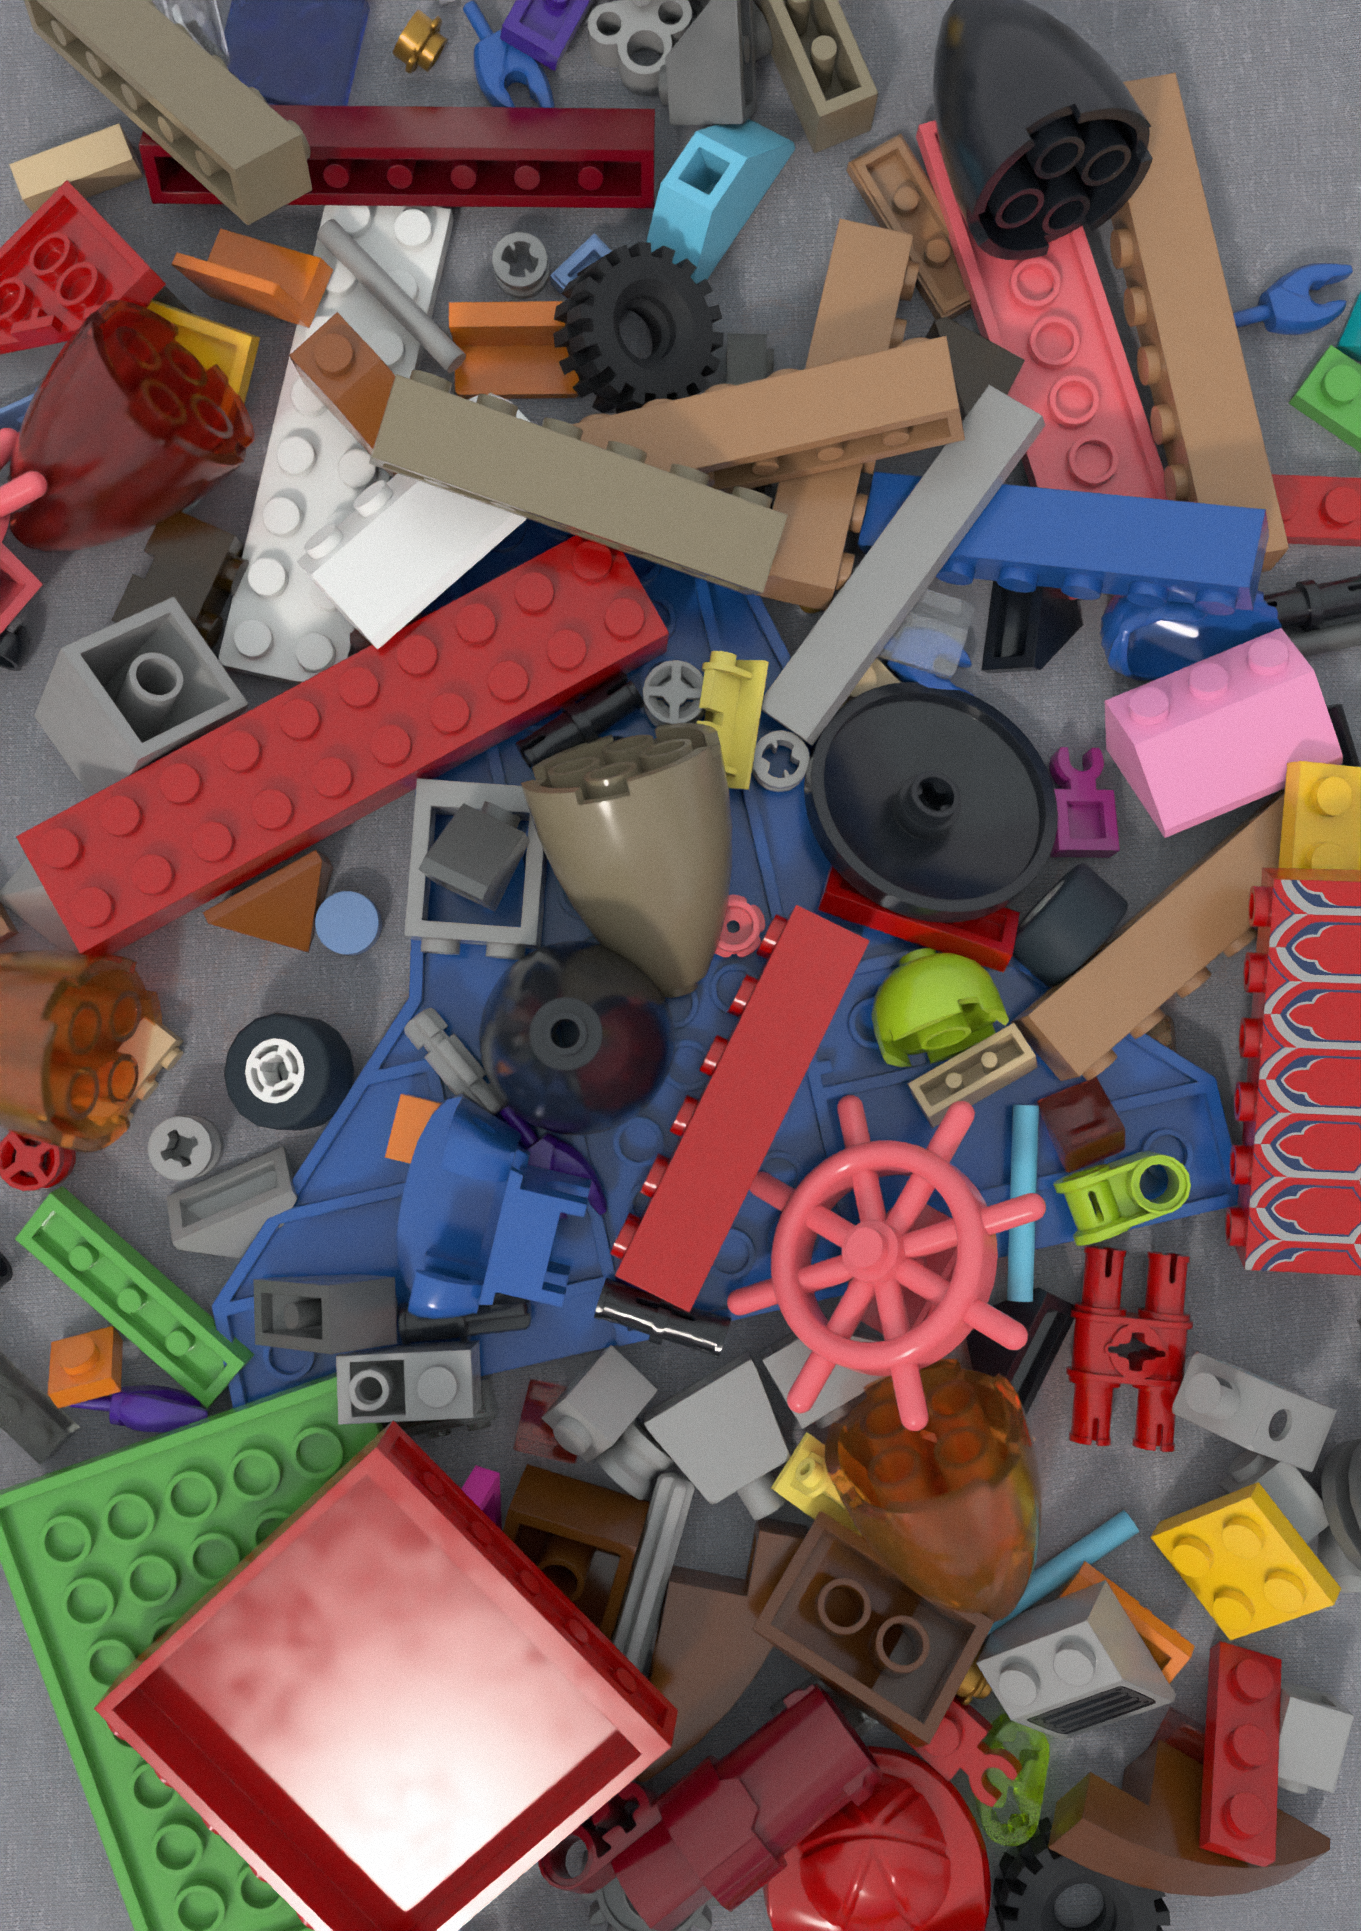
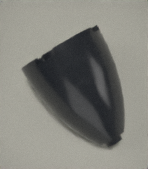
M954 0L942 18L935 49L933 97L936 129L942 159L954 197L977 245L988 255L1005 260H1024L1047 255L1048 242L1069 234L1085 223L1088 224L1093 232L1117 213L1132 197L1144 180L1153 160L1147 149L1151 125L1128 88L1102 56L1074 30L1045 10L1024 0Z
M566 941L550 944L528 953L515 962L500 977L493 987L482 1013L479 1044L482 1063L493 1089L506 1106L516 1115L539 1128L565 1135H591L614 1129L628 1122L644 1110L655 1098L663 1086L672 1064L675 1032L672 1013L666 997L653 980L640 968L622 955L601 944L587 941ZM571 1020L579 1028V1039L574 1046L561 1048L559 1047V1037L556 1029L562 1021L568 1023Z

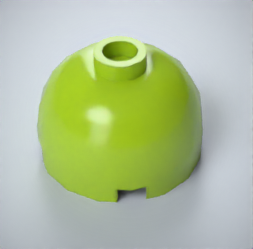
M931 948L912 951L899 960L900 967L894 969L886 976L874 997L871 1014L874 1033L882 1057L887 1064L898 1067H912L908 1055L925 1052L928 1055L930 1064L953 1058L995 1034L993 1023L996 1020L1005 1026L1009 1021L998 989L989 973L975 960L954 953H936V950Z

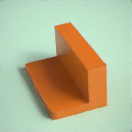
M221 228L207 261L176 252L171 264L211 298L307 328L311 326L333 272V269L319 257Z
M564 301L449 302L450 333L453 342L466 354L464 362L455 370L456 395L464 399H471L479 394L488 395L489 393L504 399L578 397L579 395L572 387L580 381L579 376L575 370L564 375L559 361L569 356L567 348H555L553 333L565 327L564 322L554 320L556 306Z

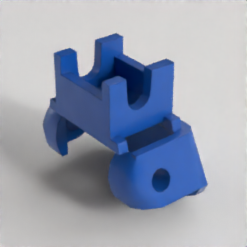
M465 1094L448 1097L433 1112L418 1139L407 1173L400 1204L396 1232L397 1264L404 1284L412 1290L408 1313L428 1319L465 1316L477 1313L479 1305H493L496 1292L562 1308L571 1266L549 1261L560 1212L584 1218L592 1180L528 1165L531 1152L519 1146L521 1133Z

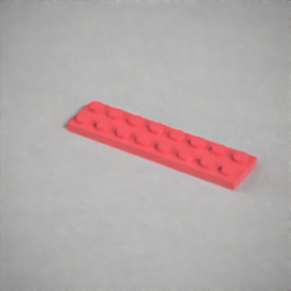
M935 120L920 124L916 139L949 232V240L966 291L968 290L971 298V307L980 335L1025 360L1007 395L1042 415L1045 422V427L1021 458L1030 487L1168 500L1164 485L1165 472L1083 225L1063 237L1048 242L1047 255L1024 260H1005L988 255L977 245L954 197L942 159ZM1069 596L1070 600L1077 599Z

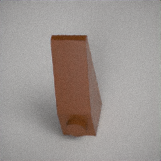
M337 312L294 350L289 357L303 383L368 453L372 455L395 375ZM384 469L392 478L398 474Z

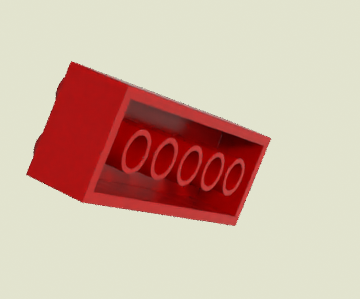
M798 905L793 908L787 919L778 914L775 915L756 952L757 955L767 960L757 979L746 974L727 1013L738 1017L728 1040L719 1035L715 1036L699 1068L700 1072L710 1077L698 1100L686 1095L672 1123L670 1132L680 1136L670 1158L659 1153L657 1154L641 1187L640 1193L650 1197L641 1218L629 1212L612 1246L610 1254L620 1259L615 1276L690 1312L870 940Z

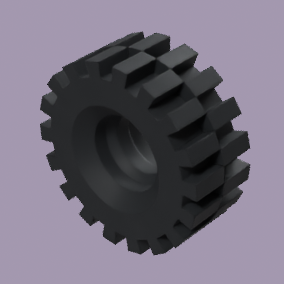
M638 242L630 248L624 245L611 251L578 272V277L570 281L561 293L568 299L556 306L554 320L564 322L565 327L553 333L555 348L566 347L569 355L567 358L559 361L562 371L566 375L575 370L580 381L572 388L581 398L594 393L597 397L592 407L603 414L616 408V414L639 409L645 403L656 399L677 400L702 392L709 384L704 377L715 373L720 363V359L710 355V352L723 347L724 333L713 332L712 323L722 319L719 305L708 308L704 298L705 295L713 290L706 279L697 284L692 280L690 276L697 267L687 258L676 265L673 264L675 250L666 246H661L651 252V243ZM626 310H631L638 314L649 328L652 338V352L646 359H640L632 354L622 340L619 330L620 315Z
M1048 1817L1035 1822L1040 1835L1033 1840L1028 1837L1024 1830L1013 1840L1019 1852L1016 1858L1004 1852L999 1863L1004 1880L995 1878L993 1893L998 1903V1906L994 1908L1001 1931H1163L1161 1925L1170 1926V1912L1162 1899L1166 1896L1164 1892L1131 1885L1095 1872L1049 1849L1052 1824ZM1087 1883L1095 1886L1103 1896L1104 1905L1100 1915L1093 1922L1083 1927L1070 1928L1062 1925L1055 1917L1054 1905L1058 1896L1065 1889L1076 1884Z

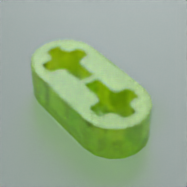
M1004 1713L991 1723L993 1728L987 1734L985 1743L991 1749L1002 1748L1007 1750L1003 1742H1014L1017 1732H1024L1030 1745L1033 1747L1032 1749H1022L1019 1753L1018 1760L1023 1769L1013 1781L1000 1769L993 1767L987 1769V1777L990 1783L1002 1793L993 1807H1004L1008 1786L1014 1787L1013 1796L1022 1813L1011 1814L1008 1824H1001L996 1812L992 1810L993 1807L985 1805L977 1797L976 1811L986 1834L995 1843L1003 1846H1018L1027 1842L1036 1832L1040 1819L1050 1751L1049 1743L1044 1733L1010 1720L1007 1713Z

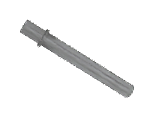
M674 1472L661 1474L657 1478L611 1638V1642L641 1673L695 1490L694 1484L687 1477Z

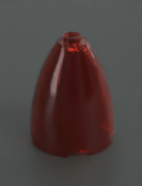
M122 300L105 301L97 311L87 317L63 346L49 367L24 415L14 444L7 477L8 483L28 471H36L41 473L47 481V491L42 497L10 514L9 525L11 532L26 547L44 552L83 550L113 543L143 532L179 514L210 493L244 463L246 448L255 440L249 413L240 395L230 386L228 377L217 364L207 370L190 351L174 339L178 335V327L169 320L148 308Z

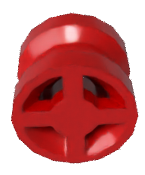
M51 1125L20 1127L9 1132L0 1142V1176L10 1187L21 1191L51 1188L62 1183L72 1173L76 1162V1149L71 1138L62 1129ZM47 1152H49V1154H47V1161L45 1164L47 1169H44V1167L42 1166L44 1161V1155Z

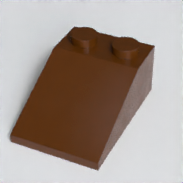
M527 1464L508 1508L503 1532L611 1640L650 1501L638 1500L627 1494Z
M820 1511L751 1630L857 1709L916 1748L930 1744L994 1621Z

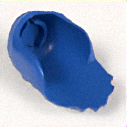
M1258 590L1253 611L1235 609V612L1230 615L1207 614L1194 608V604L1167 601L1164 607H1144L1128 601L1127 596L1114 595L1101 617V631L1099 634L1102 638L1101 646L1111 669L1131 679L1153 681L1279 629L1282 625L1278 620L1276 607L1268 605L1264 600V593Z

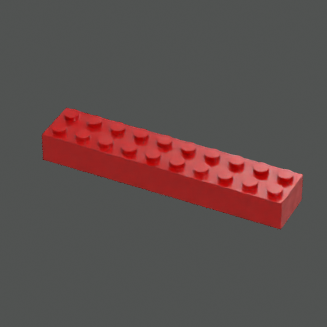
M575 535L402 628L379 649L371 645L19 834L16 838L79 953L102 960L416 789L417 778L434 779L559 711L560 707L571 699L577 701L596 691L614 679L615 675L621 671L627 674L667 652L669 632L625 554L622 551Z

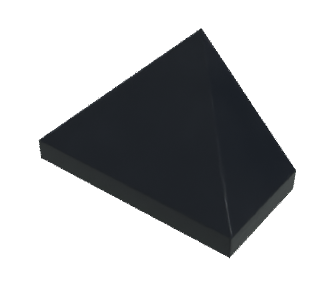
M993 581L981 671L986 673L1041 670L1083 626L1075 599L1070 600L1069 596L1061 591V588L1036 586L1035 591L1023 593L1005 589L999 586L997 581Z
M1039 1287L1033 1289V1302L1005 1300L992 1306L1024 1325L1028 1332V1340L1024 1347L1019 1350H1009L974 1328L966 1337L980 1404L1021 1422L1024 1421L1075 1317L1071 1316V1309H1074L1075 1305Z

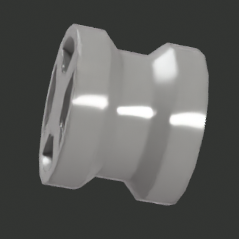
M679 660L666 661L653 668L646 677L643 687L644 708L647 717L654 726L658 727L659 725L677 723L696 724L697 721L703 718L705 710L699 708L704 677L697 668L690 663Z
M196 1115L168 1118L155 1127L149 1137L147 1151L150 1163L157 1173L167 1179L183 1181L204 1176L215 1169L222 1158L224 1143L219 1129L207 1118ZM177 1133H178L179 1136L181 1137V1139H180L179 1142H178V1147L175 1148V1144H176V1142H177V1140H178V1136H177Z
M637 1419L633 1420L613 1446L595 1458L602 1469L619 1486L638 1500H643L651 1491V1480L659 1471H669L675 1464L672 1458L650 1434L646 1426Z

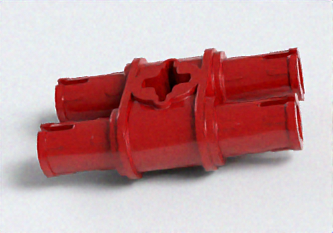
M1085 1245L1082 1301L1076 1302L1074 1309H1071V1316L1075 1317L1071 1366H1066V1375H1069V1381L1075 1383L1069 1440L1084 1445H1091L1092 1440H1094L1097 1446H1110L1114 1388H1119L1121 1383L1132 1384V1387L1138 1389L1135 1434L1132 1438V1446L1150 1451H1156V1446H1159L1162 1452L1175 1451L1174 1432L1176 1415L1172 1413V1406L1184 1378L1188 1329H1193V1321L1190 1320V1314L1184 1313L1188 1263H1190V1256L1148 1251L1145 1308H1138V1313L1127 1312L1126 1308L1120 1307L1126 1250L1104 1246L1102 1249L1099 1246ZM1132 1337L1150 1347L1149 1349H1140L1139 1352H1129L1127 1358L1109 1349L1110 1346L1118 1347L1119 1344L1130 1343Z

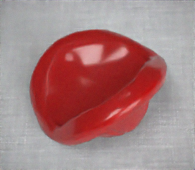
M867 1746L883 1772L882 1779L874 1785L873 1794L859 1806L852 1800L784 1854L788 1864L787 1867L763 1886L764 1901L773 1931H985L991 1902V1879L986 1845L977 1822L960 1792L929 1763L918 1756L899 1749Z

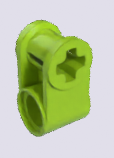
M1151 1151L1138 1152L1108 1164L1089 1167L1053 1182L1056 1193L1064 1194L1075 1222L1077 1231L1073 1234L1076 1246L1089 1245L1112 1238L1129 1230L1132 1226L1174 1212L1185 1203L1191 1188L1189 1173L1182 1163L1173 1157ZM1159 1164L1168 1175L1167 1189L1158 1198L1148 1200L1140 1190V1178L1147 1168Z

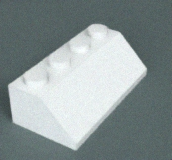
M489 393V394H488V395H491V396H494V397H497V398H500V399H503V400H505V401H508V402L512 403L511 401H509V400H507V399H504V398H502V397H500V396H497V395H495V394H492V393ZM478 395L469 400L476 402ZM519 410L517 411V418L530 422ZM396 474L387 483L381 480L366 488L354 502L356 510L338 526L331 523L318 530L305 544L304 549L307 553L297 563L344 618L374 647L379 649L527 518Z

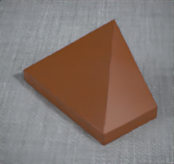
M314 850L202 913L208 924L309 953L316 929V914L320 905L324 902L333 866L326 855L318 850Z

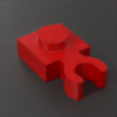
M955 1695L929 1745L916 1748L904 1740L948 1782L961 1768L969 1776L970 1787L974 1795L982 1803L990 1807L994 1806L1002 1793L990 1783L987 1777V1769L992 1767L998 1768L1012 1781L1023 1769L1019 1760L1011 1752L1002 1748L991 1749L982 1741L993 1728V1725L970 1704H960L957 1695Z

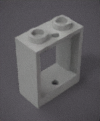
M417 778L404 936L412 940L421 941L420 952L460 955V944L486 945V957L519 960L525 956V948H541L548 858L538 838L522 786ZM487 801L515 814L522 821H529L528 839L530 841L527 846L521 927L427 921L431 879L418 869L425 855L434 844L436 814L454 816L463 803L480 811L484 802Z

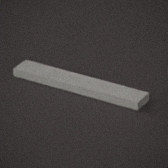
M991 385L986 388L962 422L965 440L949 443L944 446L766 692L761 709L764 713L810 745L815 743L824 728L834 717L1045 427L1042 415Z

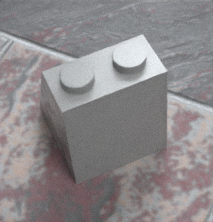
M172 597L60 648L34 717L89 796H92L237 718L246 710L249 704L175 597Z

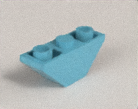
M750 119L743 124H716L696 131L660 184L646 242L651 243V252L661 246L675 250L673 264L676 265L687 258L697 267L690 276L696 284L704 279L707 280L794 152V142Z

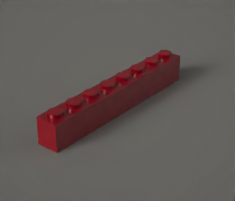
M269 105L286 121L292 120L301 128L311 151L307 164L312 191L286 205L654 209L655 109ZM144 131L142 132L139 149L152 204H224Z

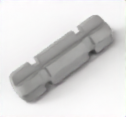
M428 1008L414 1016L404 1027V1032L418 1050L424 1046L428 1051L424 1058L453 1094H465L492 1114L496 1115L506 1104L497 1095L491 1083L487 1085L483 1080L486 1072L455 1034L449 1037L444 1032L448 1025L436 1010Z

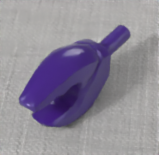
M505 1106L499 1111L508 1125L521 1133L520 1141L524 1145V1149L531 1152L528 1165L591 1179L588 1201L599 1215L607 1212V1200L601 1182L595 1170L582 1153L549 1132L537 1137L529 1124L516 1115L509 1107ZM560 1212L559 1219H568V1215Z
M156 1385L122 1386L121 1392L114 1393L112 1396L107 1395L70 1405L72 1408L109 1412L110 1424L126 1426L132 1430L142 1432H168L208 1417V1410L201 1408L200 1402L190 1393Z

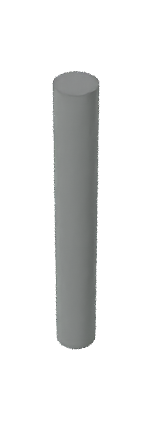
M330 219L321 226L317 233V238L448 373L455 371L464 362L466 354L335 219Z

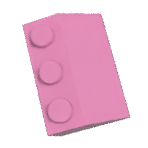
M1282 628L1105 700L1106 750L1164 838L1284 789L1287 763L1308 761L1342 765L1343 754L1315 671Z

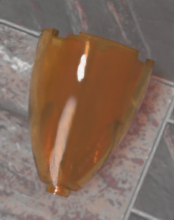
M25 950L0 953L1 1128L31 1140L84 1153L95 1152L108 1147L129 1129L131 1124L126 1115L136 1096L131 1097L138 1083L139 1069L134 1056L116 1051L134 1035L143 1018L153 1026L155 1024L162 1026V1012L158 994L156 991L145 989L142 979L135 970L137 962L123 956L103 953L85 956L77 950ZM157 1071L150 1075L146 1081L150 1083L154 1081Z
M940 1359L919 1370L929 1419L923 1429L910 1431L903 1426L900 1419L892 1376H884L863 1387L867 1397L850 1412L843 1423H832L825 1444L826 1468L848 1515L874 1553L898 1579L924 1600L947 1612L982 1613L994 1622L1007 1617L1017 1607L1030 1583L1038 1557L1042 1527L1041 1480L1035 1444L1018 1393L1012 1384L1000 1373L992 1377L974 1370L961 1369L958 1359ZM934 1433L937 1443L922 1437Z

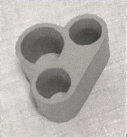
M618 0L596 6L588 17L589 51L592 58L604 67H618L623 85L630 92L639 96L658 94L659 72L661 66L666 65L665 57L692 24V8L688 0H653L645 6L639 7L635 6L631 0ZM666 21H675V22H678V23L673 24V25H668V24H665V23H663V22H666ZM616 32V34L611 36H606L602 33ZM641 50H651L658 53L661 59L650 66H641L634 63L630 57Z

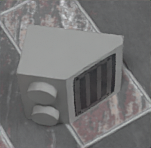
M1106 1580L1020 1613L992 1632L976 1662L1010 1720L1060 1740H1065L1174 1702L1176 1696Z

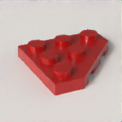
M68 180L0 248V355L121 331L134 316L142 313L150 305L152 298L166 285Z

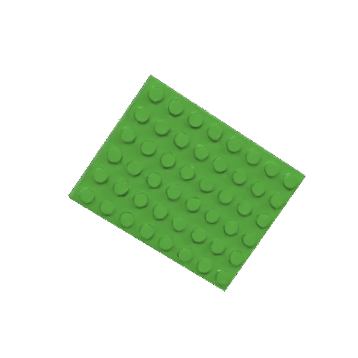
M337 1372L0 1490V1562L134 1931H315L302 1923L296 1911L268 1883L261 1881L255 1876L249 1864L220 1835L213 1833L207 1828L202 1817L173 1788L166 1786L160 1781L154 1769L125 1740L113 1734L106 1721L94 1710V1707L125 1668L384 1429L382 1423L338 1425Z

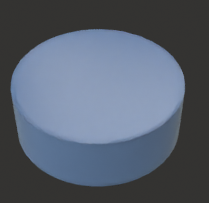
M342 891L329 896L320 905L316 914L315 927L319 939L327 948L342 955L352 956L362 954L374 946L381 934L382 918L377 906L369 898L357 892Z

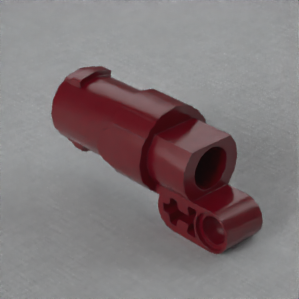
M813 1682L805 1689L796 1688L785 1696L782 1700L787 1707L720 1761L713 1755H709L661 1795L646 1787L630 1782L538 1861V1866L542 1876L550 1885L561 1890L579 1894L594 1893L617 1877L625 1894L647 1926L654 1930L671 1931L713 1896L722 1907L732 1912L787 1867L788 1864L784 1854L851 1800L857 1806L867 1800L873 1794L874 1785L882 1779L883 1772L863 1740L833 1699L819 1683L815 1684ZM628 1802L639 1805L633 1813L634 1821L637 1824L633 1830L620 1826L628 1818L624 1807ZM596 1826L608 1829L610 1831L603 1835L600 1831L596 1829ZM582 1840L588 1850V1861L581 1874L572 1878L566 1868V1856L570 1847L575 1842Z

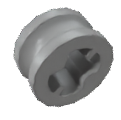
M515 232L506 235L497 243L493 250L492 265L497 284L502 291L518 299H527L540 293L549 280L550 272L546 249L541 241L529 233ZM520 254L529 255L532 268L535 269L531 274L527 269H524L525 277L522 278L512 276L510 264L507 263L511 258L517 263V255Z
M780 730L766 734L760 738L755 747L752 766L754 778L758 784L770 791L784 792L793 789L805 777L810 760L808 748L803 740L792 732ZM778 745L791 749L790 761L798 765L797 770L792 775H789L788 771L784 770L782 778L771 776L768 773L770 762L762 758L764 752L769 748L775 754Z

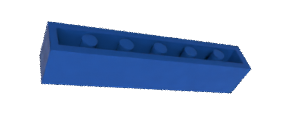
M874 472L858 540V546L865 556L923 476ZM1002 484L935 577L943 582L954 585H970L973 583V579L997 581L998 585L1005 589L1023 593L1035 591L1036 586L1061 588L1064 594L1083 600L1099 599L1101 593L1127 596V600L1136 605L1152 608L1164 607L1167 601L1194 604V608L1212 615H1230L1235 612V609L1253 611L1269 538L1266 509Z

